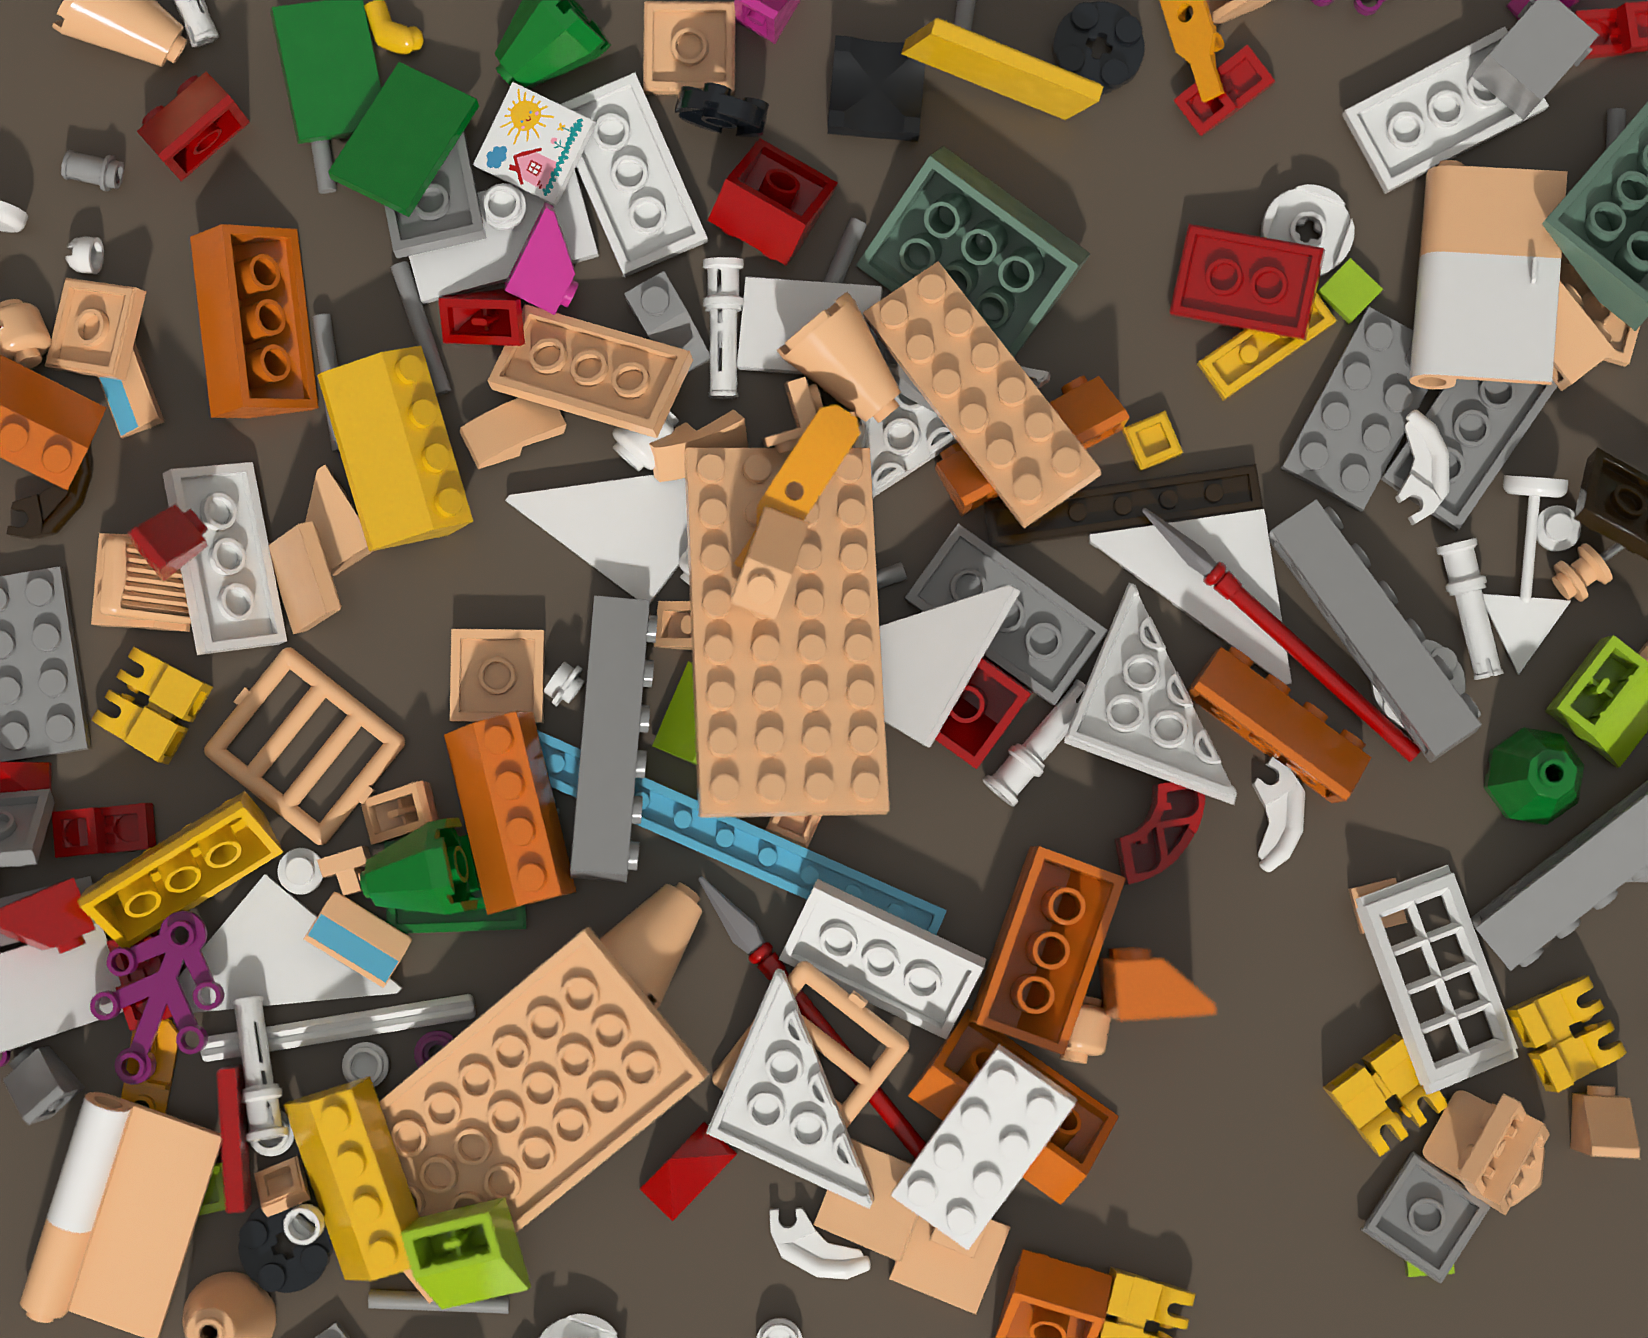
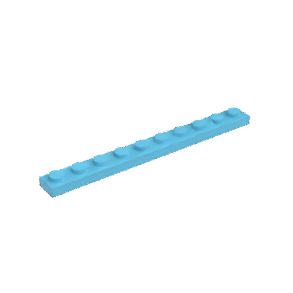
M538 731L551 787L577 798L581 749ZM635 778L634 796H643L641 824L636 825L804 899H808L817 879L937 935L947 910L736 817L699 818L697 800L650 779Z

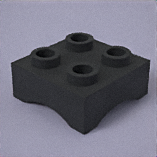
M836 35L828 134L918 142L925 63L901 54L905 42H879Z

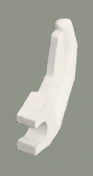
M1413 410L1406 416L1408 422L1404 425V431L1414 460L1409 475L1395 497L1398 503L1408 497H1414L1419 501V511L1408 517L1412 525L1434 513L1450 491L1449 451L1437 425L1419 410Z
M1274 757L1269 758L1265 765L1276 772V782L1273 785H1267L1259 778H1255L1252 783L1265 808L1268 826L1257 853L1261 859L1259 866L1266 872L1273 871L1291 857L1304 829L1305 790L1292 770Z
M796 1207L797 1220L792 1226H784L780 1223L778 1218L779 1208H770V1231L781 1257L815 1277L847 1280L870 1270V1258L867 1255L863 1256L860 1249L828 1243L816 1231L803 1207Z

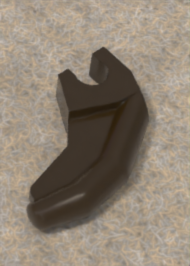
M86 452L68 490L53 484L52 487L40 494L12 502L11 509L25 512L28 520L21 528L8 526L6 534L31 540L58 534L84 504L92 479L89 452Z

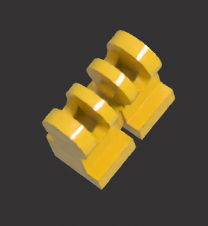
M133 646L128 658L143 666L144 674L138 678L120 669L116 677L125 682L130 691L136 694L141 691L150 696L148 705L143 708L134 702L135 697L124 693L119 694L108 689L104 697L120 707V715L115 718L97 709L91 720L153 760L169 765L189 728L176 722V717L193 723L213 686Z
M1589 975L1570 980L1550 991L1505 1009L1523 1046L1537 1048L1527 1054L1546 1091L1559 1093L1573 1085L1580 1078L1613 1063L1627 1053L1622 1041H1615L1600 1048L1598 1047L1599 1039L1615 1029L1611 1020L1587 1024L1584 1026V1030L1574 1036L1570 1032V1025L1579 1021L1581 1023L1587 1022L1593 1015L1605 1008L1601 999H1595L1580 1006L1577 1004V998L1594 987Z
M1397 1034L1392 1035L1361 1058L1371 1073L1364 1066L1354 1063L1323 1087L1346 1118L1350 1120L1361 1137L1379 1157L1390 1150L1380 1134V1128L1386 1124L1399 1141L1409 1136L1402 1125L1400 1115L1396 1111L1392 1112L1385 1103L1392 1095L1395 1096L1401 1105L1400 1111L1419 1128L1427 1123V1119L1417 1105L1420 1097H1423L1437 1114L1448 1107V1103L1440 1090L1426 1094L1423 1085L1420 1086L1404 1039Z
M1110 1267L1109 1275H1112V1282L1106 1314L1113 1315L1115 1318L1105 1317L1097 1338H1173L1164 1331L1158 1330V1333L1144 1331L1146 1319L1158 1322L1160 1327L1166 1329L1174 1327L1180 1329L1188 1328V1318L1167 1312V1308L1172 1303L1193 1306L1196 1293Z

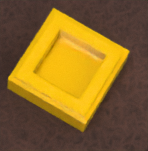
M1166 411L1122 429L1139 472L1183 453Z

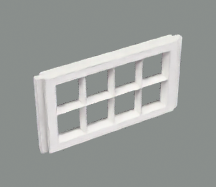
M1448 865L1355 899L1358 908H1356L1418 1081L1420 1086L1423 1085L1426 1094L1434 1093L1518 1058L1516 1052L1518 1047L1455 874L1451 873ZM1441 895L1451 923L1426 933L1416 904ZM1407 909L1416 937L1391 946L1381 918ZM1455 934L1465 962L1440 971L1430 943ZM1420 947L1430 976L1405 985L1395 956ZM1469 972L1479 1000L1454 1010L1444 981ZM1435 986L1444 1014L1419 1024L1409 995ZM1483 1010L1493 1039L1468 1049L1458 1020ZM1449 1025L1459 1053L1433 1063L1423 1034Z

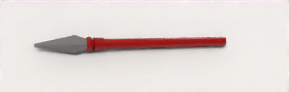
M1147 508L1142 509V512L1187 565L1204 576L1203 581L1207 586L1214 585L1213 589L1226 600L1233 602L1408 762H1411L1420 753L1421 750L1415 742L1251 595L1230 571L1226 572L1227 567L1223 562L1216 563L1203 547Z
M699 877L700 884L732 942L749 955L748 959L752 964L758 963L757 968L769 981L772 980L777 969L785 971L788 977L789 973L785 969L786 966L779 960L776 952L772 953L773 946L769 942H765L758 925L705 878ZM801 989L795 997L801 1014L853 1054ZM848 1075L852 1082L857 1086L858 1082ZM879 1087L870 1098L869 1103L916 1159L926 1143L882 1088Z

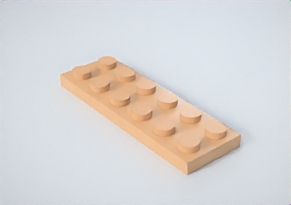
M939 261L863 312L867 324L1023 528L1101 476L1099 466Z

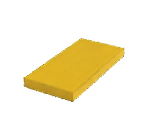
M935 18L905 40L901 52L902 55L1063 120L1098 103L1103 90V86L1100 83L940 18Z

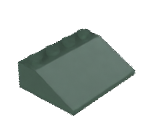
M1648 102L1542 223L1597 300L1634 331L1648 318Z
M943 146L928 157L856 266L893 292L939 261L1015 358L1091 254Z

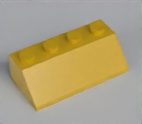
M421 345L380 352L317 375L369 552L448 536L473 522Z
M243 791L195 822L186 825L166 840L147 849L140 856L114 872L105 875L101 880L83 891L78 899V903L120 947L129 948L160 929L163 921L169 915L179 911L191 910L282 854L283 850L265 813Z
M370 1076L284 1103L285 1112L320 1211L324 1215V1222L344 1279L373 1281L411 1269L401 1232L419 1217Z

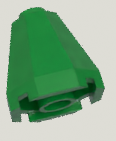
M522 0L494 53L500 62L495 69L510 86L514 82L527 89H531L599 58L612 44L593 19L589 21L582 12L584 9L576 0Z
M1524 727L1490 749L1488 758L1489 768L1488 774L1485 775L1484 789L1506 819L1548 825L1578 804L1585 765L1563 734Z
M445 818L428 822L367 859L365 871H362L360 874V884L365 897L371 898L375 906L445 915L477 909L478 899L469 901L470 892L479 890L480 883L468 834L458 836L455 828L463 826L459 818Z

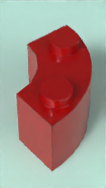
M1172 782L1152 786V805L1145 820L1132 833L1115 839L1121 876L1126 878L1124 885L1151 878L1164 871L1179 858L1200 826L1204 812L1205 794Z

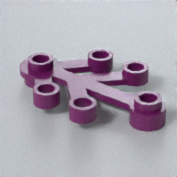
M179 911L169 915L163 921L158 936L131 948L121 947L114 949L107 957L106 964L108 970L115 976H125L133 973L138 963L165 953L159 972L117 991L100 992L90 1002V1010L94 1017L100 1020H108L116 1017L122 1008L149 997L131 1046L122 1050L115 1060V1072L119 1079L127 1084L135 1085L142 1083L154 1074L156 1058L151 1051V1047L167 1005L179 1030L176 1043L182 1052L186 1054L197 1053L203 1050L208 1043V1034L202 1026L198 1025L178 980L183 962H185L197 986L193 992V1001L198 1008L211 1010L220 1006L224 1000V989L219 983L214 981L201 951L207 940L205 923L193 912ZM179 926L185 927L189 932V939L185 944L178 942L175 937V931ZM120 953L127 955L129 958V966L126 970H121L116 965V957ZM205 987H210L215 991L216 999L213 1004H208L202 999V991ZM103 997L109 998L113 1003V1009L109 1014L102 1012L99 1003ZM188 1031H194L199 1036V1044L196 1048L190 1047L186 1043L185 1036ZM128 1058H134L139 1062L140 1068L137 1074H131L127 1071L126 1061Z

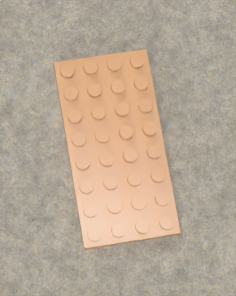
M686 448L684 452L699 818L887 814L889 812L870 448H851L804 519L810 522L776 619L731 603L732 592L741 568L733 563L756 529L757 504L792 450L778 453L777 448ZM790 482L787 485L786 492L790 498L800 499L804 494V488L799 482Z
M587 927L392 1090L379 1103L419 1217L505 1197L514 1229L517 1233L709 1075V1072L590 927ZM411 1269L403 1271L430 1304L433 1299L413 1278Z

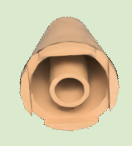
M63 0L57 15L64 18V20L61 19L53 22L52 25L53 29L63 35L161 67L167 60L175 63L188 41L181 36L184 26L156 0Z
M848 292L835 300L831 307L820 312L788 339L783 346L776 350L785 361L851 412L854 411L855 415L864 422L873 416L880 423L900 406L894 398L901 391L854 298Z
M680 882L675 887L665 884L599 939L656 1009L660 1007L702 914V909L697 904L700 901V897L691 888Z
M238 1271L219 1272L201 1281L189 1294L182 1316L184 1334L186 1338H272L277 1324L276 1305L268 1292L262 1289L247 1274Z

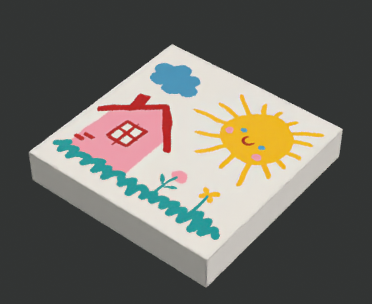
M512 82L473 165L557 206L597 123Z

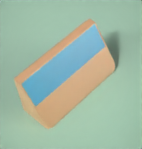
M134 342L125 381L98 377L121 438L165 423L138 348Z
M338 892L331 894L304 937V940L382 988L390 979L412 942L410 936Z

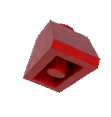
M174 504L138 525L128 534L133 546L164 582L207 547V541L202 535L208 529L192 509H188L183 513Z
M74 877L0 907V934L40 950L57 947L59 954L65 953L85 944L83 935L96 930L91 917L78 903L81 893Z

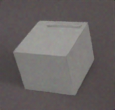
M1530 0L1519 13L1518 17L1520 19L1471 75L1522 120L1542 101L1573 64L1577 67L1593 50L1589 46L1599 36L1597 32L1559 0Z

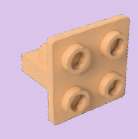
M806 377L784 383L797 428L762 438L764 447L774 445L778 453L794 449L820 408H823L817 385L808 386ZM853 411V412H849V413H851L852 415H854V416L856 417L854 411Z

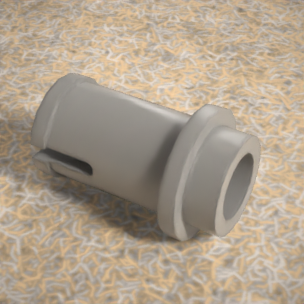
M67 150L63 157L61 174L67 180L72 179L100 185V189L107 192L111 188L118 189L124 176L123 162L117 161L114 155H107L105 158Z

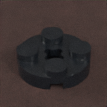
M1105 1L1083 2L1075 6L1073 11L1067 14L1060 22L1053 41V57L1055 63L1057 62V66L1100 83L1103 86L1101 95L1111 93L1112 90L1129 83L1137 74L1145 51L1142 26L1138 19L1121 6ZM1097 37L1104 38L1106 45L1111 47V53H1103L1100 59L1091 57L1092 49L1086 46L1088 41H1095Z
M705 83L703 90L682 86L678 94L675 113L680 112V119L706 130L722 133L723 128H737L736 136L759 137L764 133L769 104L763 100L744 97L741 100L730 96L732 90L727 86Z
M260 1206L250 1215L240 1229L238 1249L242 1266L248 1276L265 1291L282 1293L300 1291L317 1281L330 1262L333 1245L325 1224L320 1236L312 1243L297 1245L293 1248L294 1257L287 1258L284 1253L278 1254L274 1245L279 1242L277 1235L282 1232L285 1233V1217L296 1206L268 1218ZM302 1213L298 1214L302 1216L304 1219H306L308 1222H310L315 1228V1224L311 1222L305 1215H303Z

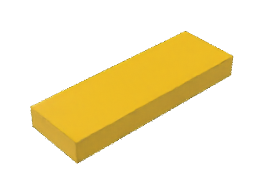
M1316 292L1306 341L1244 329L1201 359L1197 365L1224 401L1335 324L1337 320Z

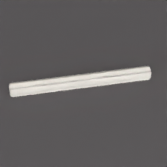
M464 994L266 1027L269 1052L468 1020L475 1017L476 1007L473 996L471 994ZM238 1031L208 1036L206 1047L200 1051L203 1061L209 1062L240 1057Z

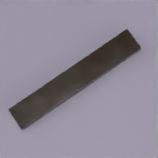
M1256 464L1082 488L1025 528L1019 523L1003 500L984 502L983 508L988 542L995 549L1153 525L1142 512L1143 508H1147L1165 522L1171 523L1263 509L1257 466Z

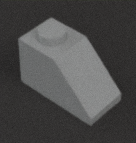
M665 271L624 293L627 304L647 339L690 351L693 362L688 372L710 360V354Z
M30 1046L23 1050L9 1063L13 1071L3 1079L20 1115L28 1125L50 1119L85 1088L50 1046L41 1047L36 1050Z

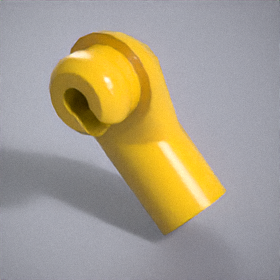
M374 0L364 5L373 36L381 48L400 55H408L411 51L414 52L421 49L424 42L421 30L415 26L407 27L393 22L385 0Z

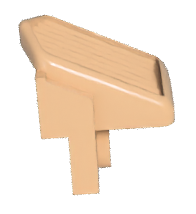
M99 533L91 625L190 632L191 620L181 568L163 582L133 546L129 534Z
M1458 1090L1452 1095L1448 1102V1107L1443 1111L1423 1148V1155L1429 1163L1461 1181L1470 1194L1506 1215L1510 1207L1519 1203L1541 1186L1545 1158L1544 1145L1550 1134L1543 1122L1527 1115L1519 1101L1505 1094L1502 1095L1496 1105L1494 1103L1490 1104L1467 1091Z

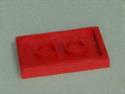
M1189 224L1170 314L1172 316L1306 341L1326 250L1321 247Z
M238 1064L227 1065L217 1072L225 1211H228V1213L245 1212L252 1204L249 1145L245 1134L248 1133L246 1104L241 1102V1090L245 1089L243 1066Z

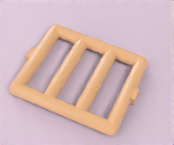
M287 647L277 655L250 690L244 687L233 701L237 704L236 708L204 747V754L317 845H324L332 838L359 803L364 805L366 800L374 794L376 790L372 786L404 748L405 738L295 649ZM291 670L311 687L247 766L226 748L288 671ZM325 698H327L347 716L287 791L282 794L262 777ZM363 727L383 744L319 823L298 805L358 730Z
M801 961L787 977L794 997L797 996L805 984L809 985L886 1046L883 1053L872 1067L869 1068L802 1015L815 1049L858 1082V1085L843 1104L835 1099L845 1126L848 1128L909 1049V1042L903 1035L866 1007L869 1001L855 990L850 995L811 963ZM753 1022L712 1074L713 1084L723 1092Z

